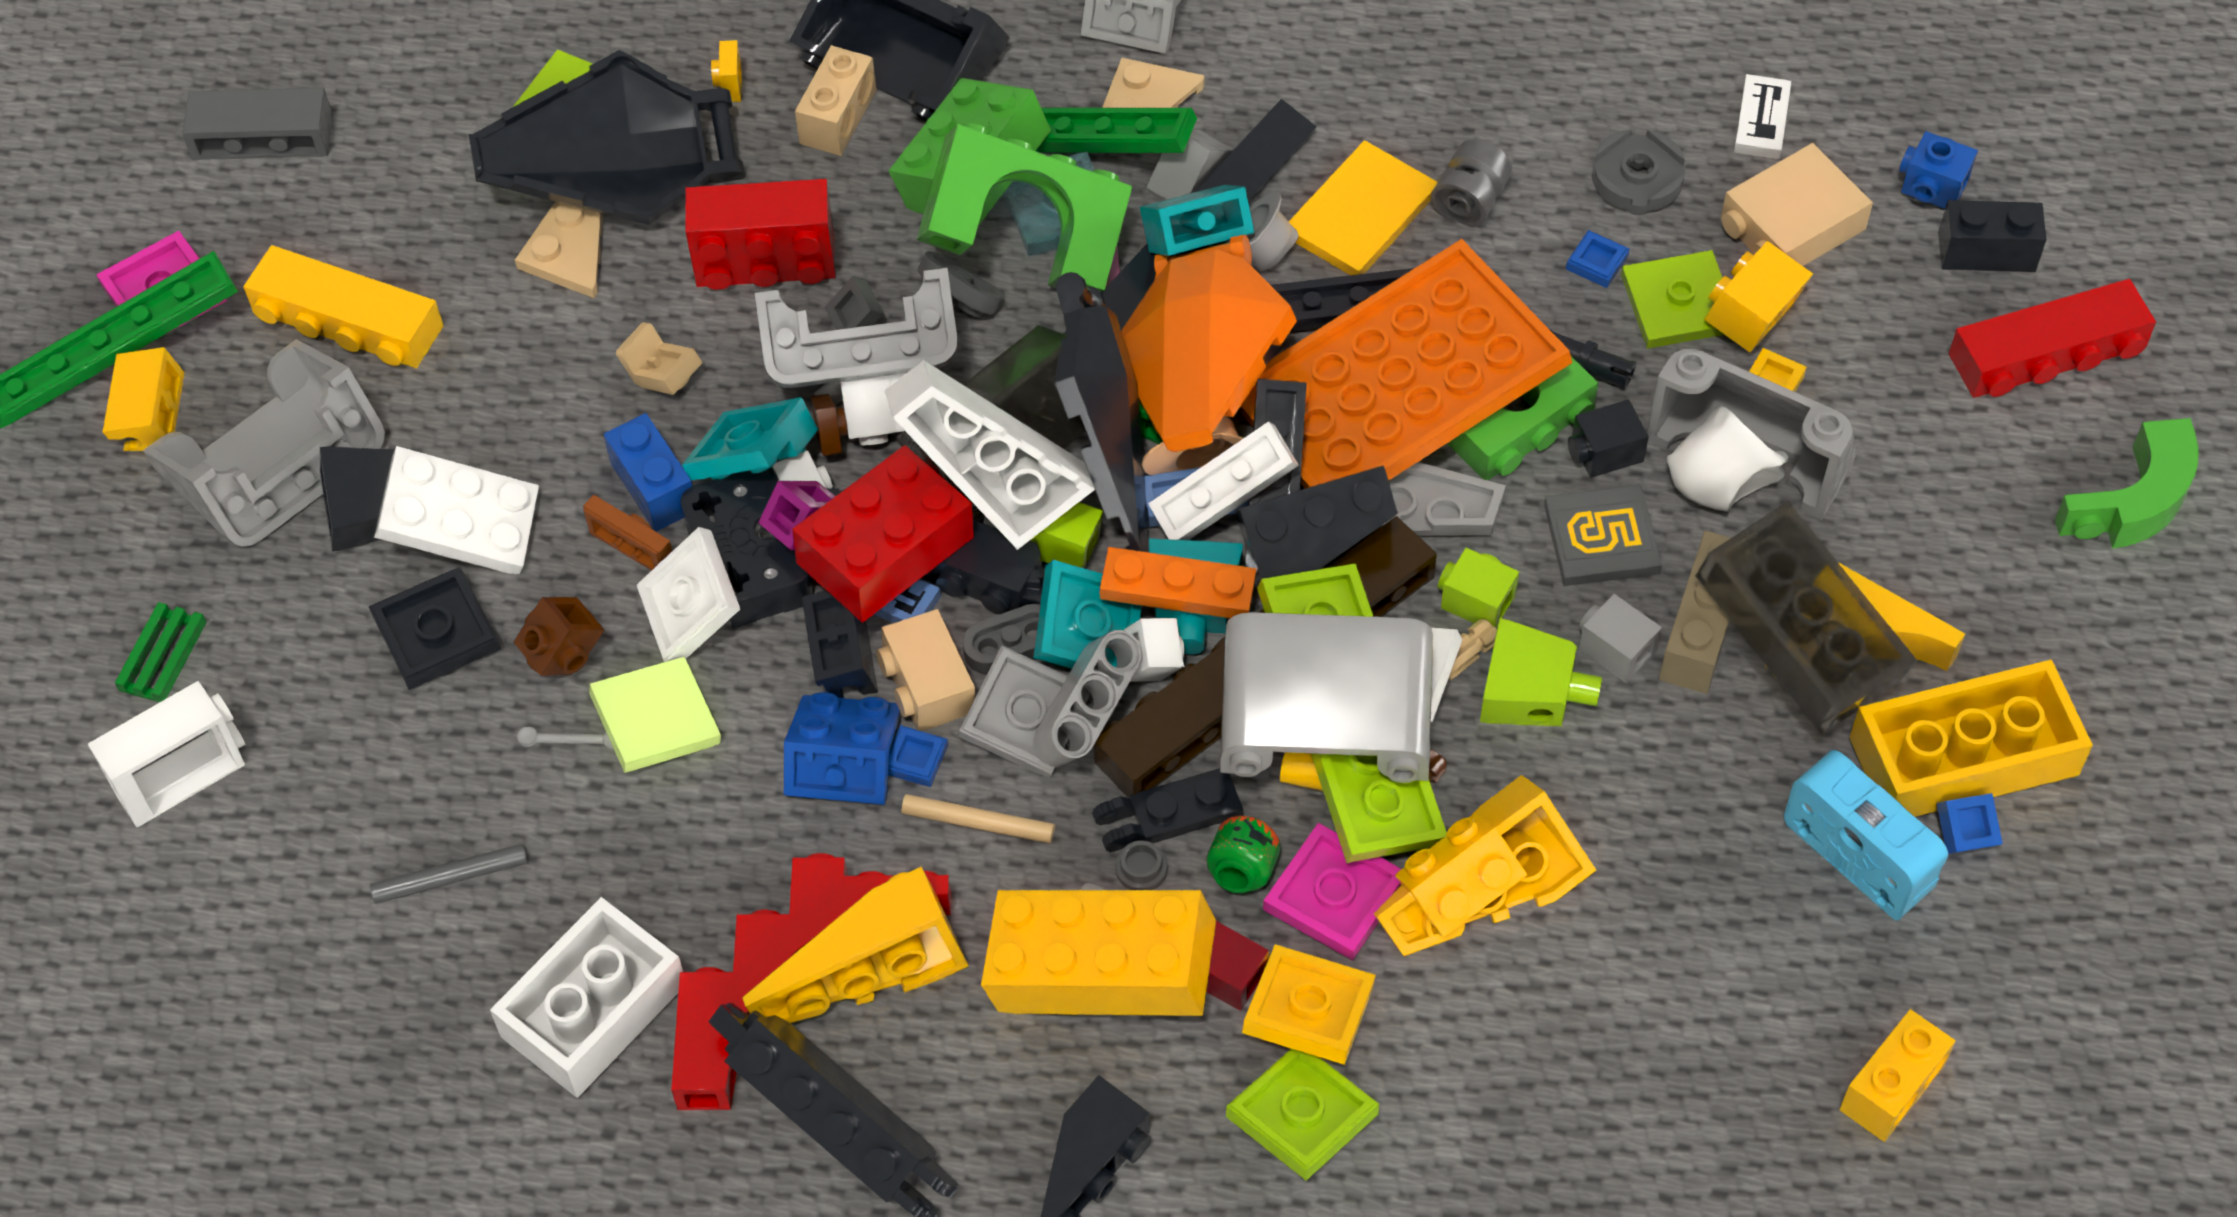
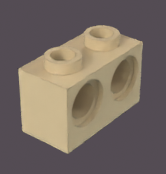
M830 46L795 110L800 144L842 156L877 91L873 57Z

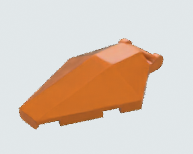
M1245 234L1231 237L1230 243L1175 256L1155 255V280L1121 331L1137 381L1138 400L1156 432L1159 433L1166 448L1171 452L1202 447L1213 442L1212 433L1223 416L1234 417L1257 382V379L1265 370L1266 364L1263 356L1271 344L1281 345L1297 322L1291 306L1251 266L1252 251Z

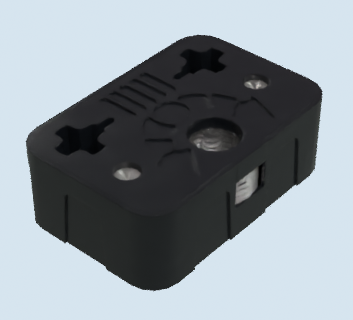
M769 469L760 473H752L750 470L738 472L724 479H715L688 488L681 497V506L688 534L690 535L698 527L711 530L731 585L737 588L738 593H735L740 610L727 621H730L732 628L748 625L782 612L786 613L802 608V597L813 594L811 577L796 563L795 550H790L758 523L777 484L775 475ZM709 516H713L715 522H711Z

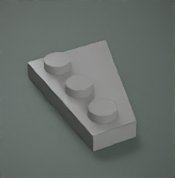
M1417 462L1389 480L1398 514L1395 516H1398L1418 536L1492 535L1506 489V485L1420 462Z

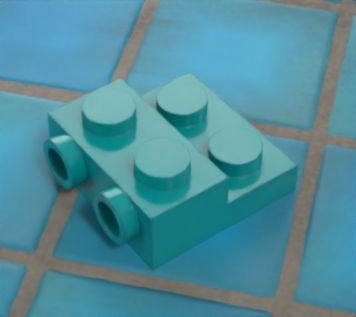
M802 397L725 411L691 452L682 466L691 481L709 477L712 480H720L730 476L732 473L749 470L752 473H760L771 468L778 459L781 461L805 452V446L818 428Z

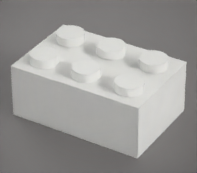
M601 897L490 1009V1012L502 1039L578 1098L678 994L679 976L683 969L678 955Z

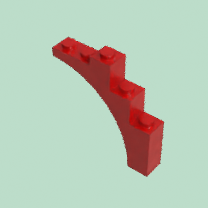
M815 853L806 858H792L789 914H780L767 909L757 910L751 914H737L733 972H724L715 967H702L695 972H680L671 1086L677 1110H731L737 1072L724 1062L729 1056L725 1050L729 1042L708 1022L719 1006L733 1003L747 1015H750L743 1001V997L869 891L886 883L894 875H885L877 871H866L858 876H848L845 857H834L826 853ZM924 871L945 915H951L949 875H938L931 871Z

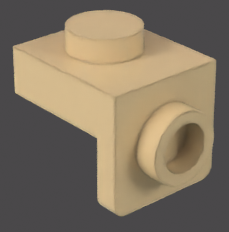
M642 322L616 350V356L635 384L645 389L674 395L677 390L683 388L688 383L690 376L703 363L694 349L664 343L653 325Z

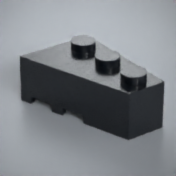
M1384 465L1235 509L1252 568H1257L1256 581L1258 585L1261 579L1321 569L1398 514Z

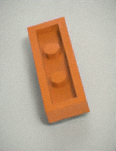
M1108 547L1100 585V599L1232 618L1241 613H1250L1257 568Z

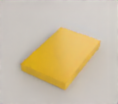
M1364 140L1291 218L1289 223L1298 232V239L1295 243L1349 275L1365 274L1431 201V192L1437 181Z

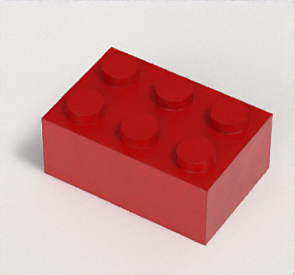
M827 179L686 187L685 232L696 287H708L714 290H721L730 285L754 284L760 287H768L777 282L787 281L815 284L823 279L836 278L835 234Z
M904 445L792 528L796 563L863 623L974 538L972 503Z

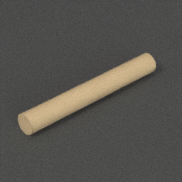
M905 794L902 803L901 813L905 815L1048 844L1052 843L1055 832V824L909 794Z

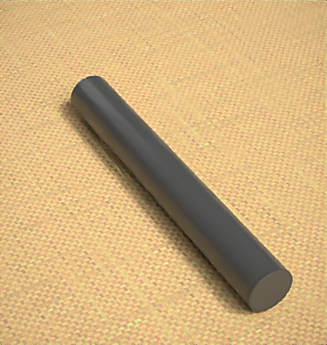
M522 843L371 883L370 888L373 900L377 904L527 864L528 862Z

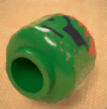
M1249 816L1230 817L1221 823L1206 856L1207 869L1217 884L1227 891L1233 893L1257 891L1267 884L1281 851L1280 840L1274 830L1258 818Z

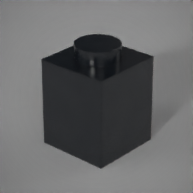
M1628 399L1575 415L1573 433L1568 438V447L1573 461L1577 465L1583 463L1589 477L1593 478L1644 462L1649 436Z

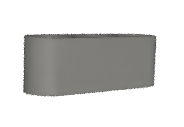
M1114 630L1088 643L1081 652L1033 738L1034 751L1044 764L1051 767H1060L1086 755L1094 746L1142 658L1140 644L1131 633L1124 630ZM1106 647L1115 653L1117 658L1116 667L1107 661L1105 657ZM1082 688L1087 689L1091 693L1094 700L1093 709L1083 702L1081 697ZM1058 729L1068 735L1070 740L1069 751L1059 744L1057 739Z

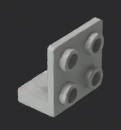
M1085 0L1081 36L1166 54L1171 45L1176 6L1182 0Z

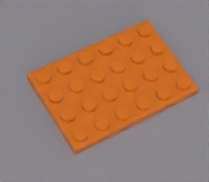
M1460 239L1272 358L1259 379L1307 383L1300 483L1304 488H1308L1383 465L1389 481L1572 364V358L1569 349L1463 239ZM1256 383L1238 409L1252 427L1254 422Z

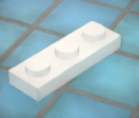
M1267 422L1148 504L1168 539L1189 540L1299 465L1276 426Z

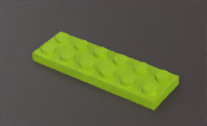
M1356 564L1261 579L1257 587L1265 613L1373 617ZM1311 753L1346 863L1429 848L1446 836L1447 832L1429 779L1428 781L1414 780L1408 783L1395 782L1378 770L1377 756Z

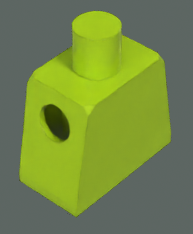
M1500 618L1483 696L1480 722L1489 724L1562 726L1567 701L1597 707L1602 677L1573 671L1577 646L1572 641Z

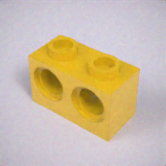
M1910 1009L1850 1083L1839 1110L1885 1142L1943 1069L1956 1040Z

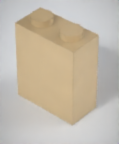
M1811 143L1727 191L1721 221L1727 234L1734 239L1739 238L1751 250L1753 255L1768 241L1804 266L1866 230L1873 202L1814 143Z

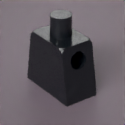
M320 447L319 472L332 552L382 540L374 536L392 455L395 449Z

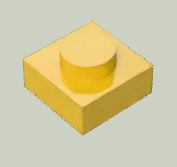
M719 41V60H711L713 87L730 90L732 102H741L742 65L738 41Z
M1763 348L1749 372L1796 392L1804 379L1807 367Z

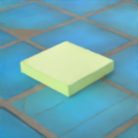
M685 657L590 684V697L624 773L720 744L721 734Z

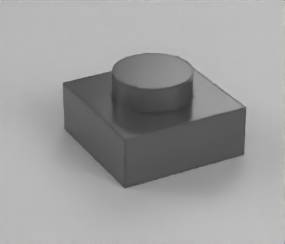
M855 276L849 279L825 307L836 330L874 325L884 314L867 280Z

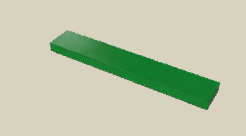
M215 251L210 252L1 373L0 429L12 424L115 364L116 354L134 352L239 292Z

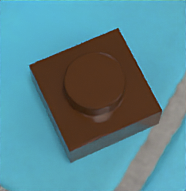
M829 393L810 396L814 422L818 428L816 438L822 455L842 453L840 437L848 435L843 407L835 408Z

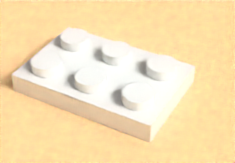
M396 446L392 455L374 537L501 572L520 574L524 565L539 485Z

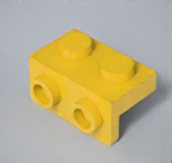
M1475 814L1472 817H1466L1455 822L1448 829L1446 836L1431 848L1422 849L1410 856L1405 862L1404 868L1397 872L1395 877L1411 893L1432 926L1444 938L1527 876V873L1497 828L1481 815Z

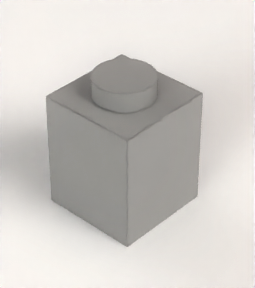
M1613 594L1601 607L1598 605L1592 606L1582 618L1579 624V629L1582 631L1579 650L1627 683L1657 652L1662 627L1616 594Z

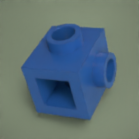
M1925 131L1918 147L1915 148L1909 145L1901 162L1899 172L1906 174L1901 193L1945 209L1948 200H1960L1970 179L1978 150L1957 143L1952 139Z

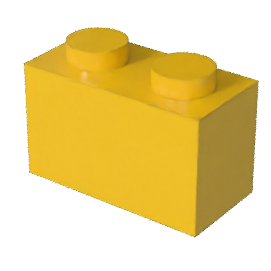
M1766 241L1755 255L1749 251L1745 252L1731 271V274L1734 276L1732 280L1725 275L1718 282L1708 297L1714 304L1704 320L1751 353L1795 303L1813 273Z

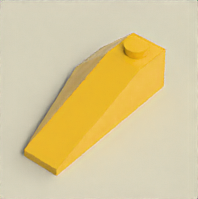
M1521 775L1483 803L1470 816L1479 814L1497 828L1527 873V876L1443 938L1435 930L1411 893L1402 885L1374 913L1403 956L1462 935L1466 923L1490 915L1493 923L1510 918L1508 908L1534 899L1538 907L1555 902L1596 871L1544 790Z
M921 866L910 872L896 874L886 883L869 891L743 997V1001L750 1014L752 1011L757 1010L765 1017L776 1015L792 1023L824 1014L828 1010L830 1003L855 999L857 1005L874 1001V991L901 984L903 991L907 992L943 979L969 967L938 897Z

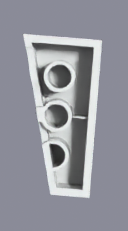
M924 360L885 390L894 420L1017 550L1095 490L1085 462Z

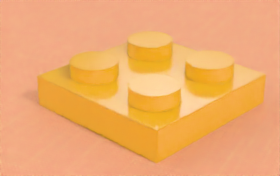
M1275 944L1244 1018L1242 1033L1345 1065L1373 991L1376 975Z

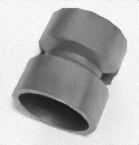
M1470 139L1463 141L1450 160L1448 168L1441 175L1431 192V201L1434 208L1445 218L1468 227L1479 226L1486 219L1495 203L1496 197L1502 192L1512 175V165L1509 158L1501 149L1484 140Z

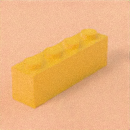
M274 245L270 246L243 286L253 313L262 321L269 324H275L277 321L294 326L297 331L307 337L316 338L320 335L335 340L339 346L350 352H357L361 349L376 354L380 360L391 366H399L402 363L417 369L444 327L436 300Z

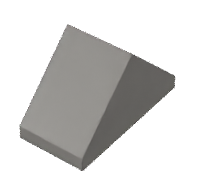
M1192 130L1184 153L1161 154L1146 187V191L1163 201L1194 193L1234 149L1201 130Z

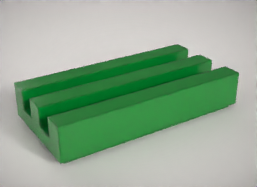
M158 602L115 681L118 691L159 703L165 700L207 623L204 615L198 612H193L192 615H189L185 609L176 607L175 610H170L167 604ZM166 621H168V623H167V625L165 626V628H164V630H163V632H162L160 638L158 639V641H157V643H156V645H155L153 651L151 652V654H150V656H149V658H148V660H147L145 666L143 667V669H142V671H141V673H140L138 679H137L136 682L134 683V681H135V679H136V677H137L139 671L141 670V668H142V666H143V664H144V662H145L147 656L149 655V653H150V651H151V649H152L154 643L156 642V640H157V638H158V636H159L161 630L163 629V627H164ZM181 625H185L186 627L154 688H149Z

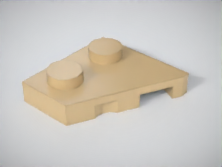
M1121 58L1102 108H1178V105L1192 93L1198 94L1203 90L1205 75Z

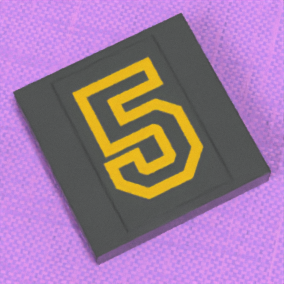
M1641 484L1545 496L1544 508L1563 586L1661 574L1662 563Z

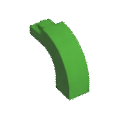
M2191 418L2142 422L2132 447L2141 480L2121 490L2064 495L2055 518L2059 536L2076 535L2080 539H2091L2103 532H2108L2112 548H2118L2144 541L2164 529L2180 510L2198 466V443Z

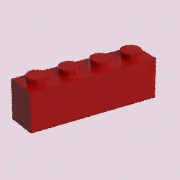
M2129 278L1956 328L1948 355L1973 398L1990 394L1992 397H1999L2010 392L2015 386L2033 381L2035 384H2043L2055 378L2059 373L2075 368L2078 371H2088L2099 365L2103 360L2120 356L2123 359L2132 358L2140 354L2147 347L2156 320Z

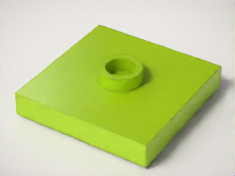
M1713 250L1622 266L1621 278L1647 349L1725 335L1704 320L1714 304L1708 297L1723 278Z
M1290 1049L1226 1106V1117L1306 1181L1379 1115V1103L1320 1057L1295 1049Z

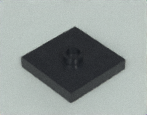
M457 567L368 606L408 690L501 649L499 641L461 567Z

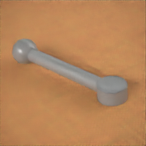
M524 727L517 734L518 742L524 747H530L535 743L604 744L607 748L614 749L607 732L604 734L537 733L532 727Z

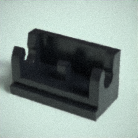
M827 590L803 596V610L814 679L817 686L823 685L828 693H832L838 698H844L842 688L846 686L858 687V691L862 695L878 693L867 622L862 623Z

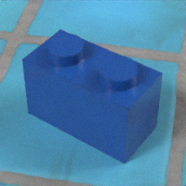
M647 413L604 433L603 436L611 466L652 529L657 532L683 519L681 497L688 488L692 487L691 479Z

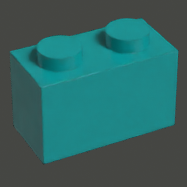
M1221 185L1139 207L1149 253L1169 256L1229 240L1231 237L1254 233L1246 189L1243 186Z

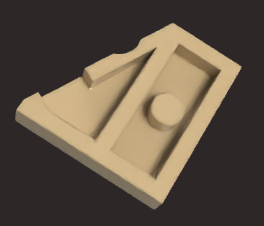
M555 201L516 257L517 269L595 298L598 294L597 276L601 254L602 213Z

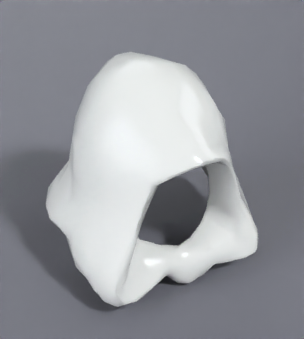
M1717 406L1703 424L1694 430L1672 454L1667 456L1666 462L1675 487L1687 499L1714 510L1728 512L1731 506L1739 499L1784 478L1785 471L1781 465L1788 462L1789 457L1784 451L1775 452L1768 448L1733 412L1724 406Z

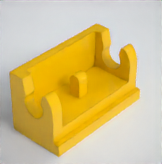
M165 347L116 354L102 432L108 440L137 439L124 442L123 451H143L162 436L175 432L185 372Z

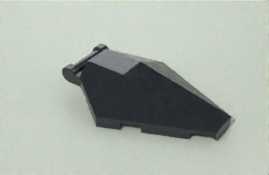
M618 50L590 65L589 71L566 84L562 80L501 113V119L473 134H469L475 180L649 225L686 199V187H700L711 181L728 182L745 177L743 161L737 157L729 109L733 105L730 90L724 88L691 90L667 79V75L653 70L649 65ZM707 110L711 112L719 154L718 161L707 162L698 111Z
M1068 272L1061 275L1056 284V292L1064 315L1067 338L1060 340L1062 351L1058 353L1055 385L1068 419L1078 415L1082 418L1091 444L1081 447L1080 450L1107 520L1119 516L1130 544L1124 549L1149 553L1136 377L1117 315L1106 306L1101 292L1096 288L1087 287L1085 279L1079 274Z

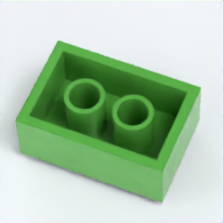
M961 78L888 170L906 208L924 214L945 136L957 124L973 123L983 126L989 130V135L1005 141L1007 139H1019L1031 144L1033 151H1036L1051 129L1032 89ZM1012 181L998 183L991 187L985 199L978 225L987 216Z

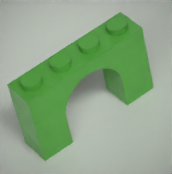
M973 123L957 124L945 136L916 240L961 255L973 245L985 199L991 187L1007 181L1024 182L1038 188L1050 199L1060 220V240L1048 286L1056 288L1057 280L1061 275L1074 272L1085 279L1087 287L1096 288L1099 292L1105 291L1132 186L1120 182L1119 176L1106 170H1093L1092 172L1076 166V161L1070 157L1059 154L1047 156L1033 151V146L1019 139H1007L1005 141L989 135V130L983 126Z

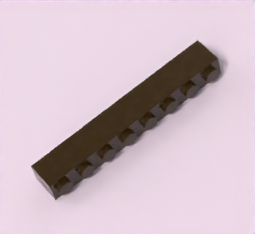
M1395 516L1385 525L1378 527L1361 539L1360 543L1347 553L1343 552L1325 565L1324 569L1356 564L1373 617H1383L1434 578L1437 553L1398 516ZM1264 608L1258 613H1265ZM1225 637L1200 662L1184 666L1176 674L1173 682L1158 693L1153 691L1145 695L1137 703L1135 709L1120 721L1113 720L1104 726L1094 744L1095 764L1128 798L1131 794L1134 796L1138 792L1157 787L1221 739Z

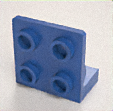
M827 692L803 695L784 740V795L885 805L888 793L889 748L901 716L897 703L887 702L879 697H866L861 700L838 698L836 695Z

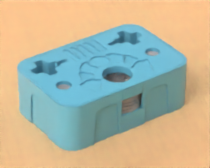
M1830 750L1793 783L1784 813L1786 825L1891 918L1900 920L1936 887L1940 871L1948 857V850L1943 841L1880 785H1877L1844 754L1837 750Z

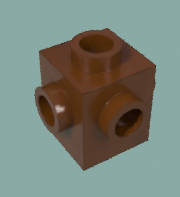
M542 597L535 609L526 617L525 624L513 643L527 658L526 661L529 667L539 673L540 676L572 675L586 664L589 653L604 632V629L577 597Z

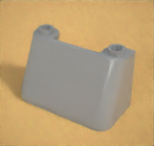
M948 268L923 271V283L919 291L913 296L903 297L905 321L810 333L806 310L794 311L788 308L782 301L779 290L755 293L763 361L768 377L774 384L783 388H797L908 373L923 360L937 369L948 365L954 359L957 352V332Z
M298 339L280 350L271 359L267 367V378L276 397L205 449L201 450L198 443L187 434L170 432L143 450L154 469L227 540L242 547L258 543L323 494L319 472L320 447L381 449L384 442L385 431L382 422L350 368Z
M1682 349L1675 352L1658 375L1647 430L1648 442L1668 450L1674 441L1687 438L1702 425L1714 408L1724 406L1733 412L1768 448L1775 452L1784 451L1789 457L1788 461L1796 464L1790 473L1788 483L1798 487L1802 493L1803 501L1800 511L1823 520L1850 473L1857 453L1852 426L1847 417L1837 410L1703 351Z
M1256 612L1241 613L1233 616L1228 620L1225 632L1220 773H1234L1243 777L1255 776L1271 766L1273 752L1377 756L1378 770L1395 782L1428 781L1433 662L1432 628L1427 623L1412 618Z

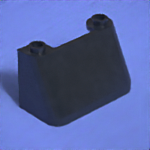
M810 0L789 42L802 52L799 59L817 70L831 45L873 57L876 88L913 105L914 107L911 112L919 118L928 121L961 78L981 80L1002 54L1010 37L990 15L970 7L969 11L959 5L955 8L940 0Z

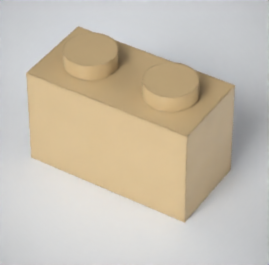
M935 609L882 627V648L876 649V656L884 677L892 676L897 688L894 689V695L901 715L904 718L911 716L916 729L923 732L966 716L975 700V687L939 610Z

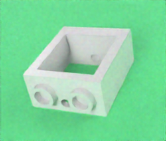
M199 681L88 743L113 792L136 828L245 765L238 749L246 744L232 722V714L221 696L217 693L209 697ZM207 730L209 731L204 735L198 737L197 739L193 740L192 742L186 744L185 746L179 748L178 750L172 752L171 754L165 756L159 761L132 775V773H134L135 771L155 761L161 756L167 754L168 752L174 750L175 748L181 746L182 744L188 742L189 740L195 738Z

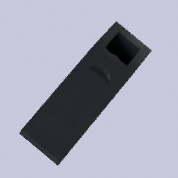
M1100 1075L1095 1078L1063 1116L1041 1217H1082L1079 1214L1091 1200L1099 1203L1109 1194L1117 1180V1176L1114 1173L1126 1160L1131 1163L1137 1161L1150 1144L1151 1136L1148 1135L1150 1133L1149 1112Z

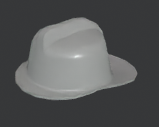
M1277 191L1265 194L1250 208L1254 233L1246 236L1252 251L1251 265L1256 266L1260 271L1271 269L1280 262L1298 239L1297 230L1279 210L1282 198L1281 194ZM1230 239L1214 243L1210 247L1230 243Z

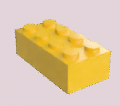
M2052 659L1860 706L1849 736L1864 773L1903 805L1914 817L1938 811L1936 803L1990 793L1993 794V797L2079 776L2093 746Z
M998 890L981 986L997 1011L1004 1013L1203 1016L1216 919L1201 890Z

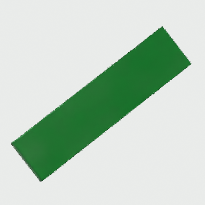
M1041 108L1051 131L1037 148L1036 152L1184 153L1197 117L1192 108Z

